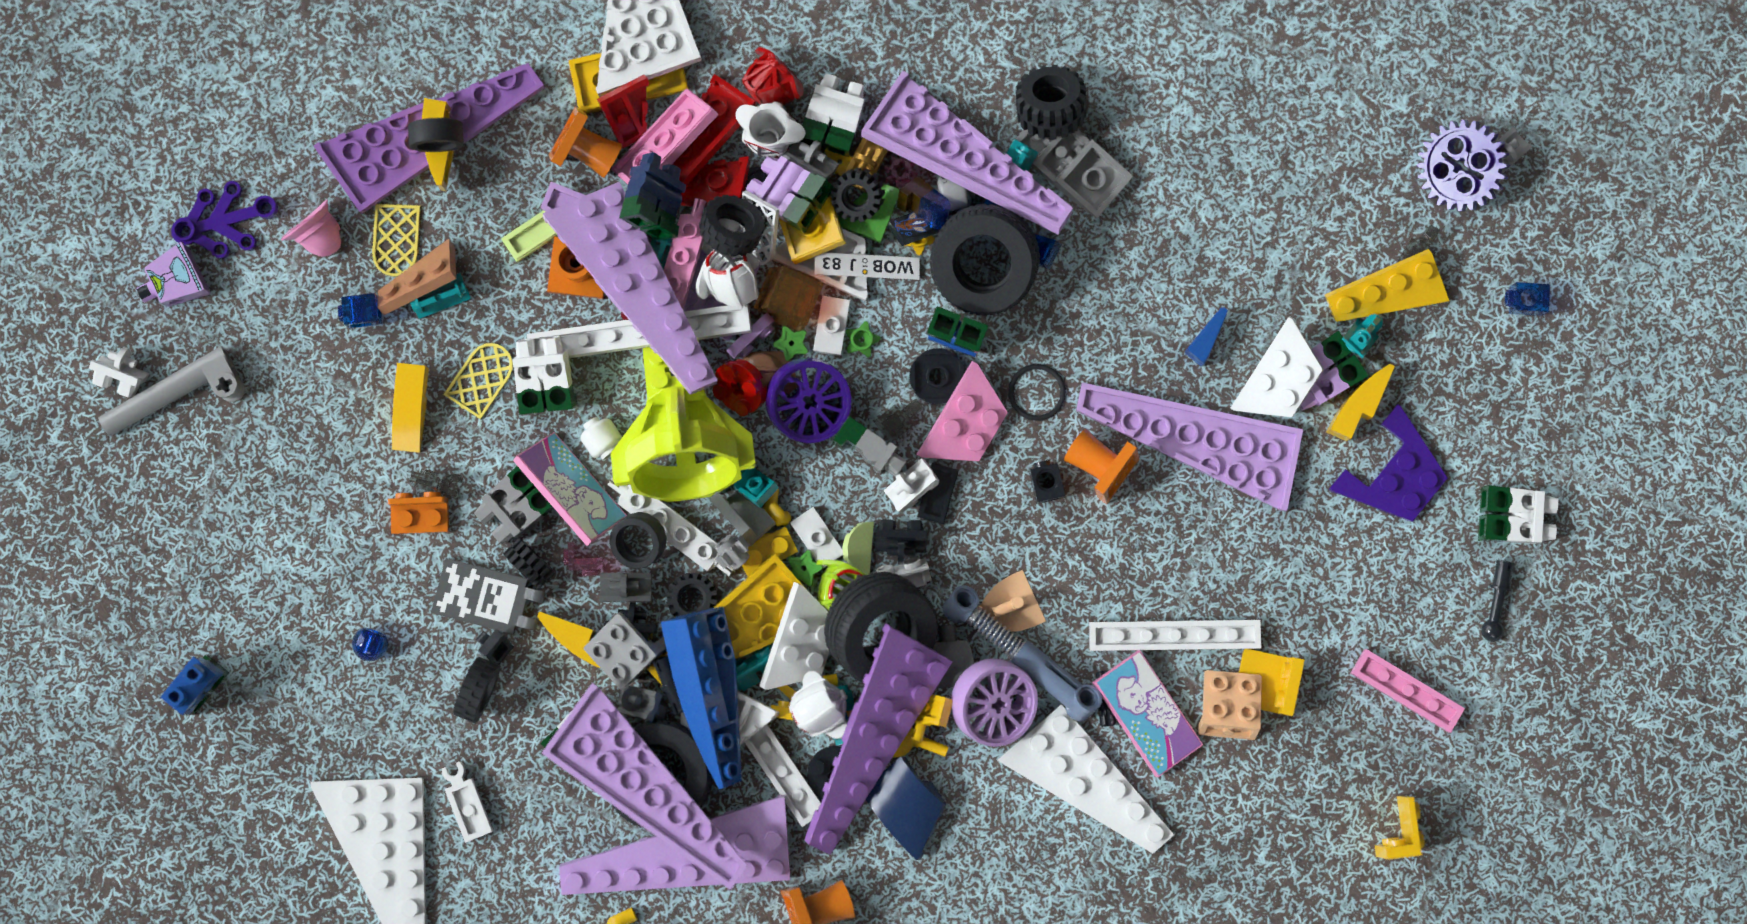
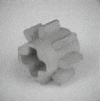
M730 534L716 545L715 549L718 553L715 560L723 569L728 566L735 570L742 566L750 557L747 553L750 545L741 535L736 538Z

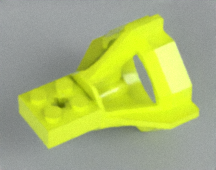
M651 347L643 348L647 389L646 406L611 452L614 484L616 486L631 485L632 492L665 502H676L711 497L717 491L720 493L742 479L741 470L756 467L752 434L706 396L705 389L690 395L675 376H671L672 372L662 358ZM695 452L717 454V456L707 461L696 464ZM675 453L677 466H662L650 463L649 461Z

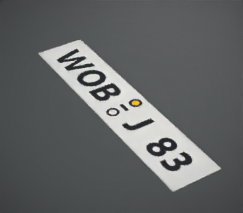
M822 253L815 256V274L919 280L920 258L842 253Z

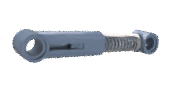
M958 586L944 602L943 612L948 620L954 623H965L966 621L970 626L974 625V629L978 628V632L982 631V636L986 635V639L990 638V642L994 641V645L998 644V648L1001 647L1002 651L1005 650L1006 655L1010 654L1011 663L1023 669L1033 681L1065 706V710L1070 718L1075 721H1085L1101 706L1102 696L1096 687L1089 684L1083 685L1027 640L1022 643V639L1018 640V636H1013L1014 632L1010 634V629L1005 630L1006 626L1002 627V623L998 624V620L994 621V616L990 618V613L985 614L986 610L983 611L982 607H980L979 597L971 587Z

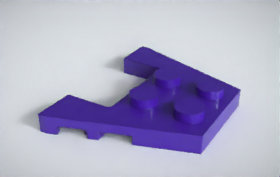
M1397 404L1380 424L1402 442V446L1369 487L1345 469L1328 490L1406 521L1413 522L1447 480V476L1402 407Z

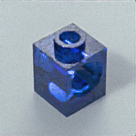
M1516 282L1510 286V290H1506L1505 306L1509 307V314L1543 316L1549 312L1550 284ZM1522 293L1530 295L1532 299L1530 306L1525 305L1521 301Z
M370 293L341 297L342 305H338V317L340 322H343L346 327L350 329L382 325V315L378 309V295Z

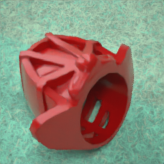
M758 47L755 53L761 57L754 60L745 73L744 78H742L743 85L751 97L760 105L773 103L774 101L785 105L790 101L793 102L795 98L798 99L803 96L804 87L802 82L787 65L770 50Z

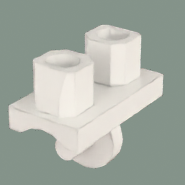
M126 347L121 348L118 353L110 351L108 357L101 356L97 361L91 360L89 369L94 370L93 384L108 388L111 386L113 378L120 381L117 392L128 398L134 396L140 384L147 381L149 373L135 368L137 360L130 358L131 350Z
M921 458L905 473L899 472L895 476L897 480L888 486L884 492L892 500L897 511L903 513L908 508L913 507L918 502V499L927 491L935 488L939 484V479L926 460Z

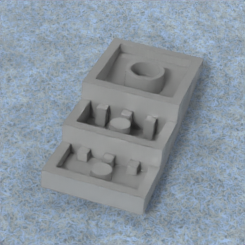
M1022 130L1015 138L1039 152L1031 167L1096 219L1133 177L1093 139L1089 140L1079 130L1075 133L1069 132L1068 136L1064 138L1058 136L1054 140H1050V137L1040 139L1038 135L1032 136L1028 134V130Z

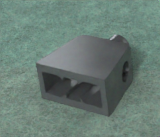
M956 624L939 625L940 642L935 643L933 650L948 657L952 664L936 689L954 688L959 677L967 668L974 664L969 640L957 641Z

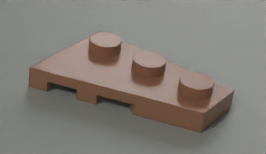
M447 239L378 290V309L383 315L456 279L455 246L452 241Z

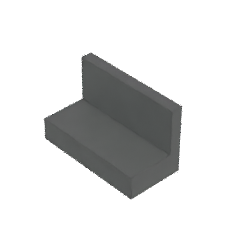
M737 490L726 499L718 491L709 498L750 546L776 524L762 507L759 508Z

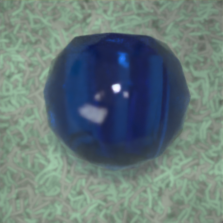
M366 627L357 630L352 639V648L355 655L363 661H376L382 658L388 648L387 636Z

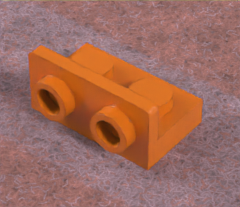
M424 492V497L413 498V493H396L395 498L388 499V505L391 506V534L449 532V500L441 496V492Z

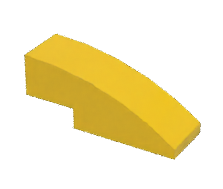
M424 98L422 119L449 118L451 108L446 101ZM454 150L425 152L434 181L442 191L447 190Z
M397 363L392 415V450L421 452L429 368L424 365Z
M1387 365L1359 385L1339 408L1326 433L1345 441L1352 439L1360 418L1366 420L1373 418L1395 366Z
M539 611L537 617L560 644L577 657L600 668L584 650V646L594 637L595 630Z

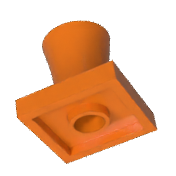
M575 107L551 149L549 158L551 162L561 167L569 154L604 178L614 164L622 144L584 128L583 126L588 116L583 110Z
M554 237L547 292L604 299V291L595 282L593 276L583 264H580L577 268L571 267L577 261L576 256L565 243L563 244L558 237Z
M1084 429L1068 449L1064 461L1096 477L1099 480L1094 487L1097 497L1105 504H1108L1139 461L1137 447L1128 441L1117 455L1101 443L1088 429Z
M842 880L805 898L802 897L799 887H789L781 890L792 924H828L855 918L850 895Z

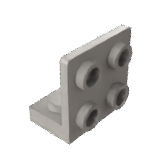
M621 612L616 614L584 646V650L620 690L636 681L647 670V667L652 664V661L667 650L664 637L655 643L651 640L647 641Z

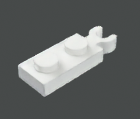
M460 761L456 763L458 767L457 775L452 776L447 767L442 768V774L452 784L451 787L445 789V792L466 843L493 832V828L474 779L471 778L465 781V766Z

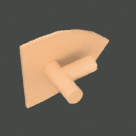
M1023 570L998 582L987 593L980 605L983 611L986 610L985 614L990 613V618L994 616V621L998 620V624L1002 623V627L1006 626L1005 630L1010 629V632L1022 631L1046 622Z

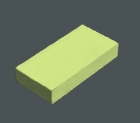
M544 211L501 238L517 263L558 236L551 226L544 221Z

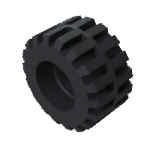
M1052 64V67L1043 65L1040 66V69L1033 68L1029 70V74H1024L1021 77V81L1016 86L1017 120L1021 123L1023 130H1028V134L1032 136L1038 135L1040 139L1050 137V140H1054L1058 136L1062 138L1067 137L1069 132L1075 133L1078 130V126L1083 125L1087 114L1086 86H1084L1083 78L1079 77L1076 71L1070 72L1068 67L1063 66L1059 68L1058 65Z

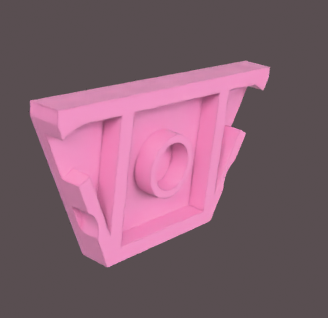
M973 361L970 363L917 453L918 456L922 458L980 461L1008 412L977 363Z

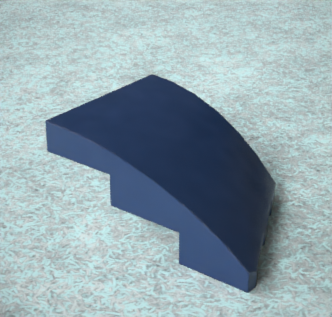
M900 757L883 771L865 800L903 848L915 860H920L924 855L922 851L929 836L933 835L936 829V822L941 817L946 803L933 782L921 780L908 759Z

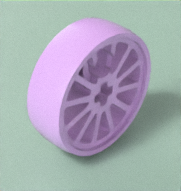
M985 659L971 665L957 680L951 699H953L951 712L959 729L975 742L992 747L1004 746L1020 738L1032 724L1038 706L1037 690L1029 675L1015 664L1002 659ZM996 673H1000L998 683H996L995 679ZM1011 674L1014 678L1008 683ZM987 677L988 686L983 687L980 682ZM975 687L980 690L977 697L971 696ZM1016 694V700L1011 705V702L1013 700L1012 696ZM969 702L977 703V707L968 710ZM978 716L977 719L971 724L970 718ZM1004 716L1008 719L1007 723L1004 722ZM985 724L984 731H981L980 729Z

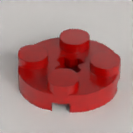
M743 359L729 360L717 369L715 373L717 384L712 389L713 394L739 416H747L765 403L767 388L766 386L763 388L760 381L763 377L753 364ZM738 382L742 384L741 389L737 385Z

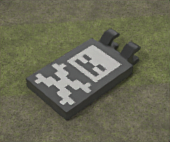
M446 558L431 613L515 634L516 626L536 631L539 620L522 616L526 600L543 603L546 592L527 588L529 581L526 578Z

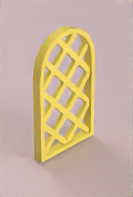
M399 204L375 205L372 255L377 269L385 275L397 277L403 273L397 266L404 259L410 264L408 268L416 263L419 253L420 206ZM382 208L395 209L387 215ZM400 208L414 210L406 215ZM378 210L385 216L379 223ZM399 211L404 219L396 225L390 217ZM417 212L415 225L411 221L410 217H412ZM388 220L394 228L386 234L380 226ZM406 221L413 226V229L407 234L399 228ZM377 229H378V230L381 232V234L384 236V237H382L378 242H377ZM397 230L403 238L395 244L389 236ZM414 232H415V244L408 238V237H410ZM387 239L393 247L385 253L379 245ZM407 240L412 248L404 254L398 246ZM376 249L383 255L378 260L376 259ZM396 249L402 257L394 263L388 255ZM414 251L413 261H411L408 256ZM385 258L392 265L386 271L379 266V263ZM395 268L398 273L393 274L390 272Z
M486 343L477 347L469 355L467 361L443 395L460 405L462 409H466L479 419H482L503 386L508 382L512 373L513 361L510 353L503 346L495 343ZM494 347L495 355L485 357L483 348ZM497 348L502 349L505 353L498 354ZM480 350L481 358L472 359ZM508 356L510 366L501 367L499 358ZM496 358L497 368L487 370L485 360ZM482 361L484 371L474 373L472 363ZM467 365H469L470 374L461 375ZM509 370L503 380L502 371ZM498 372L500 382L490 384L488 374ZM485 375L486 385L476 386L475 376ZM471 377L473 387L462 389L461 379ZM456 381H458L459 390L450 392ZM499 386L492 396L491 387ZM487 388L489 398L479 400L477 390ZM474 391L475 401L465 403L463 393ZM460 394L461 403L450 395ZM488 402L481 413L480 403ZM476 404L478 414L466 406Z

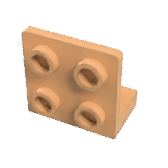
M1206 670L1204 673L1203 715L1199 722L1198 735L1255 740L1261 727L1262 677L1255 674Z

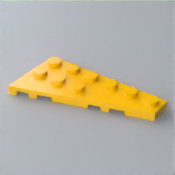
M776 554L771 555L714 607L724 606L735 659L774 643L793 583L801 584ZM667 650L659 657L668 655ZM652 663L647 667V670L661 684L660 678Z

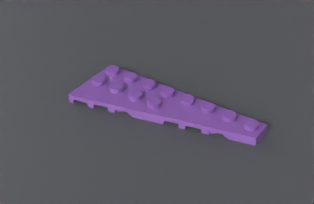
M529 63L500 73L497 77L481 83L476 82L471 84L470 87L454 93H447L444 97L436 100L446 101L451 108L449 118L462 122L464 143H466L539 93L545 86ZM423 103L390 115L391 117L373 124L368 123L363 125L362 128L349 133L344 132L337 135L336 138L323 143L318 142L314 145V148L361 214L429 168L425 152L412 150L409 147L408 125L413 121L422 119Z
M885 624L882 629L884 631L879 648H875L873 653L875 659L870 673H866L863 683H865L863 692L859 701L854 704L841 739L844 742L839 756L834 758L832 764L834 770L830 781L824 785V797L818 810L814 812L804 839L809 845L831 855L952 664L948 657L888 624Z

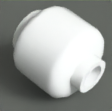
M595 417L583 425L586 430L582 433L580 439L593 458L601 457L602 460H606L611 457V452L621 440L622 435L610 419L599 420L598 417Z

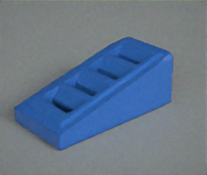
M1221 307L1184 351L1188 357L1201 367L1207 361L1227 316L1228 310L1224 307Z

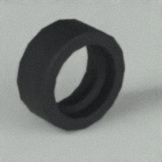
M425 118L413 121L408 125L409 147L412 150L446 152L459 149L464 145L463 124L459 120L451 118Z
M636 512L627 515L614 526L610 533L609 544L612 554L618 562L628 568L642 569L647 568L662 556L666 548L667 536L664 527L658 519L647 513ZM637 525L648 532L653 542V548L649 554L639 556L629 550L624 541L626 528Z

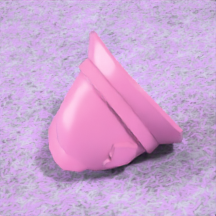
M328 199L303 221L284 234L281 240H295L307 251L317 256L325 257L337 252L341 246L340 226L336 219L328 212Z

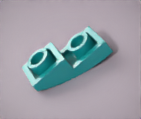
M756 468L741 470L742 479L731 485L759 508L779 488L773 480Z

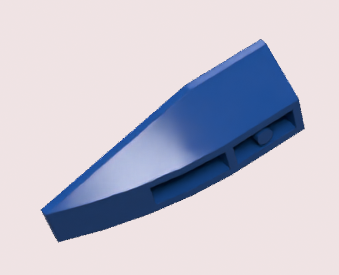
M724 606L662 621L661 626L675 687L690 731L703 760L719 789L742 781L736 661Z

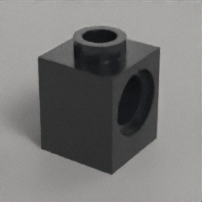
M1050 460L1034 463V468L1029 470V476L1036 504L1064 498L1065 492L1058 463L1051 464ZM1042 474L1052 476L1054 480L1053 487L1048 489L1041 487L1038 481L1039 476Z

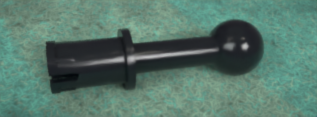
M1496 559L1493 584H1489L1490 588H1494L1489 620L1484 622L1481 628L1482 636L1490 642H1496L1504 635V627L1500 621L1506 591H1512L1510 583L1515 566L1514 562Z

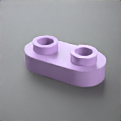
M768 313L764 314L751 326L752 333L742 334L727 349V352L733 359L737 357L744 359L754 349L751 344L759 337L764 340L775 330L772 326L775 320Z

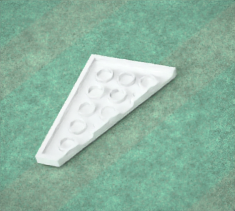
M608 0L606 24L601 47L602 54L599 62V77L596 86L599 97L643 74L649 80L701 61L699 51L679 0Z
M424 778L311 782V789L381 924H426Z

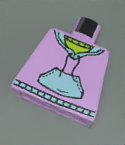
M182 242L176 244L147 265L144 269L150 281L136 288L144 303L158 297L161 304L167 307L211 294L189 247Z

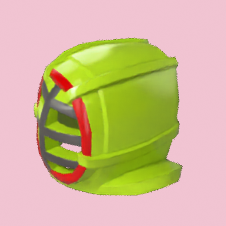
M817 560L816 565L828 566L825 573L821 576L818 602L829 611L838 593L849 583L866 574L842 561Z

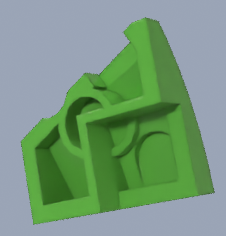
M884 184L881 189H885V195L883 196L885 200L880 206L881 208L870 219L867 218L863 222H859V220L850 222V217L845 220L842 218L843 213L838 215L841 228L881 243L897 205L899 189ZM864 192L853 203L857 205L865 204L868 200L867 192Z

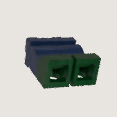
M651 152L643 154L640 166L631 167L629 174L631 178L628 182L619 218L637 229L640 228V231L656 240L678 237L680 226L675 224L677 210L682 203L681 193H685L686 184L679 181L681 173L679 167L667 164L663 165L661 170V156Z

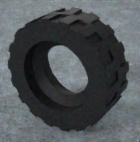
M723 195L721 197H714L713 200L708 202L700 220L699 229L701 230V237L703 236L704 241L712 249L718 250L725 255L744 256L747 253H752L757 248L765 230V219H763L761 211L754 204L749 203L748 200L734 195ZM719 219L736 221L745 228V232L739 233L728 230L720 224Z
M477 657L474 660L460 687L453 708V715L474 724L479 721L496 686L500 665L481 657Z

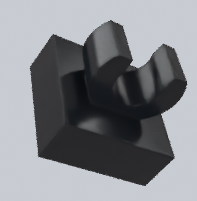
M497 629L491 636L483 631L476 639L482 645L478 650L482 657L498 665L514 648L508 638Z

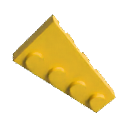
M1429 249L1324 294L1336 322L1449 301L1434 257Z

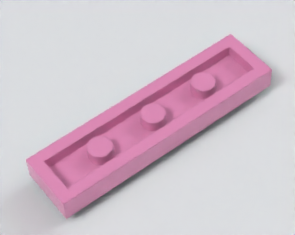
M1364 649L1350 673L1448 733L1452 732L1465 709L1367 649Z

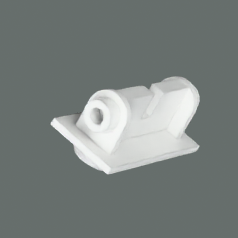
M910 558L905 560L904 564L894 567L892 565H883L875 571L896 573L908 579L916 587L927 585L926 582L932 581L925 558Z

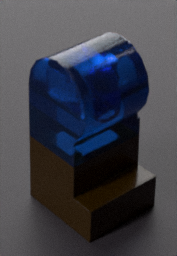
M917 176L899 189L897 208L904 213L910 209L923 218L927 226L933 229H941L949 219L951 203L945 196Z

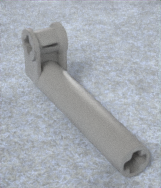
M220 346L104 413L98 419L104 431L109 436H112L208 382L213 392L228 402L239 401L245 393V387L228 352L223 346ZM230 382V391L226 392V390L228 389L226 384Z

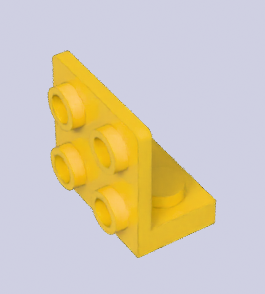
M1243 649L1238 673L1255 674L1262 677L1261 710L1293 716L1305 660L1295 657H1283L1252 649Z
M1397 796L1402 839H1399V837L1382 839V844L1375 845L1376 857L1395 859L1422 855L1421 848L1425 847L1423 832L1418 831L1417 819L1421 818L1419 803L1414 802V797Z

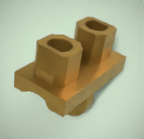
M863 138L844 173L856 168H861V171L869 169V174L871 175L877 173L889 150ZM853 185V187L865 193L867 192L862 186Z

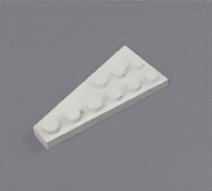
M1062 704L997 759V761L1151 853L1156 852L1174 836L1172 831L1074 719L1070 718Z

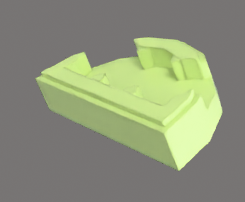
M874 522L858 523L850 533L846 534L842 546L844 560L866 575L870 574Z

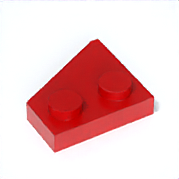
M644 74L597 99L617 142L622 144L621 149L637 142L647 131V123L645 121L648 113L646 89L649 86V80Z

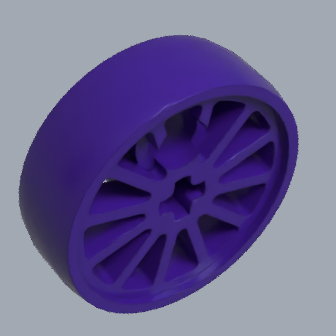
M799 358L783 365L771 378L765 398L766 410L774 427L787 438L800 443H817L829 439L840 430L850 414L851 392L845 377L833 365L817 358ZM807 368L816 369L811 386L808 383ZM800 370L802 382L792 377L791 374ZM822 371L828 372L830 378L817 389ZM788 382H795L797 385V391L792 396H786L784 392V386ZM834 382L836 383L837 392L822 395ZM779 395L789 403L777 406V396ZM805 395L814 400L811 405L803 401ZM839 397L837 407L823 403L825 400ZM796 407L785 420H781L779 411ZM821 408L836 411L831 421L821 411ZM802 413L797 430L788 428V425ZM816 413L826 422V425L819 430L815 416ZM809 415L812 431L803 433Z

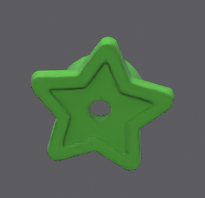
M867 321L863 322L857 329L845 330L850 339L847 348L848 353L860 351L866 357H870L871 346L881 340L880 336L870 332ZM861 337L865 339L862 343L859 341Z
M784 325L781 338L773 342L772 345L783 350L785 360L790 361L795 354L808 353L803 343L807 332L806 330L795 332ZM789 341H794V345L790 346Z
M806 550L801 557H788V561L793 568V575L798 580H803L808 586H812L814 574L821 571L823 565H816L812 558L811 550ZM802 566L807 567L806 571L802 570Z

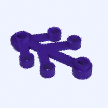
M229 181L225 184L224 193L208 219L199 221L206 206H211L215 202V194L205 188L197 193V200L188 216L179 218L174 222L171 234L177 243L182 242L185 245H190L195 242L211 251L212 255L216 258L224 259L230 252L228 245L221 241L214 242L201 233L214 230L236 242L244 251H252L256 247V239L252 235L243 234L228 225L256 217L272 219L278 212V204L270 196L263 195L255 200L253 206L226 213L233 200L242 194L241 185L236 181ZM232 185L237 186L238 190L235 194H229L228 192L229 187ZM204 193H210V200L207 202H202L201 198ZM265 204H271L272 206L269 213H263L262 208ZM185 227H190L191 229L188 236L182 235V230ZM246 238H251L252 240L249 247L243 246V240ZM221 245L224 246V253L217 255L216 248Z

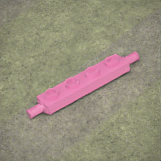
M695 198L691 214H680L677 224L680 226L678 237L673 238L664 267V273L682 310H684L704 243V238L700 234L699 224L706 201L699 200L698 198Z

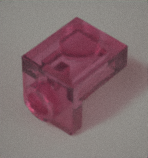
M568 542V549L563 550L564 566H568L571 572L582 571L583 577L599 576V571L606 570L604 558L577 559V543Z

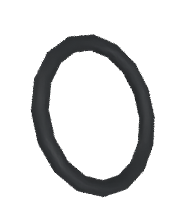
M1030 364L1022 367L1013 375L1009 383L1008 397L1011 406L1020 416L1028 420L1043 421L1052 418L1061 410L1065 402L1066 387L1063 378L1055 369L1045 364ZM1034 369L1044 370L1052 374L1060 387V399L1056 407L1043 415H1031L1023 411L1016 403L1014 397V387L1018 378L1025 372Z

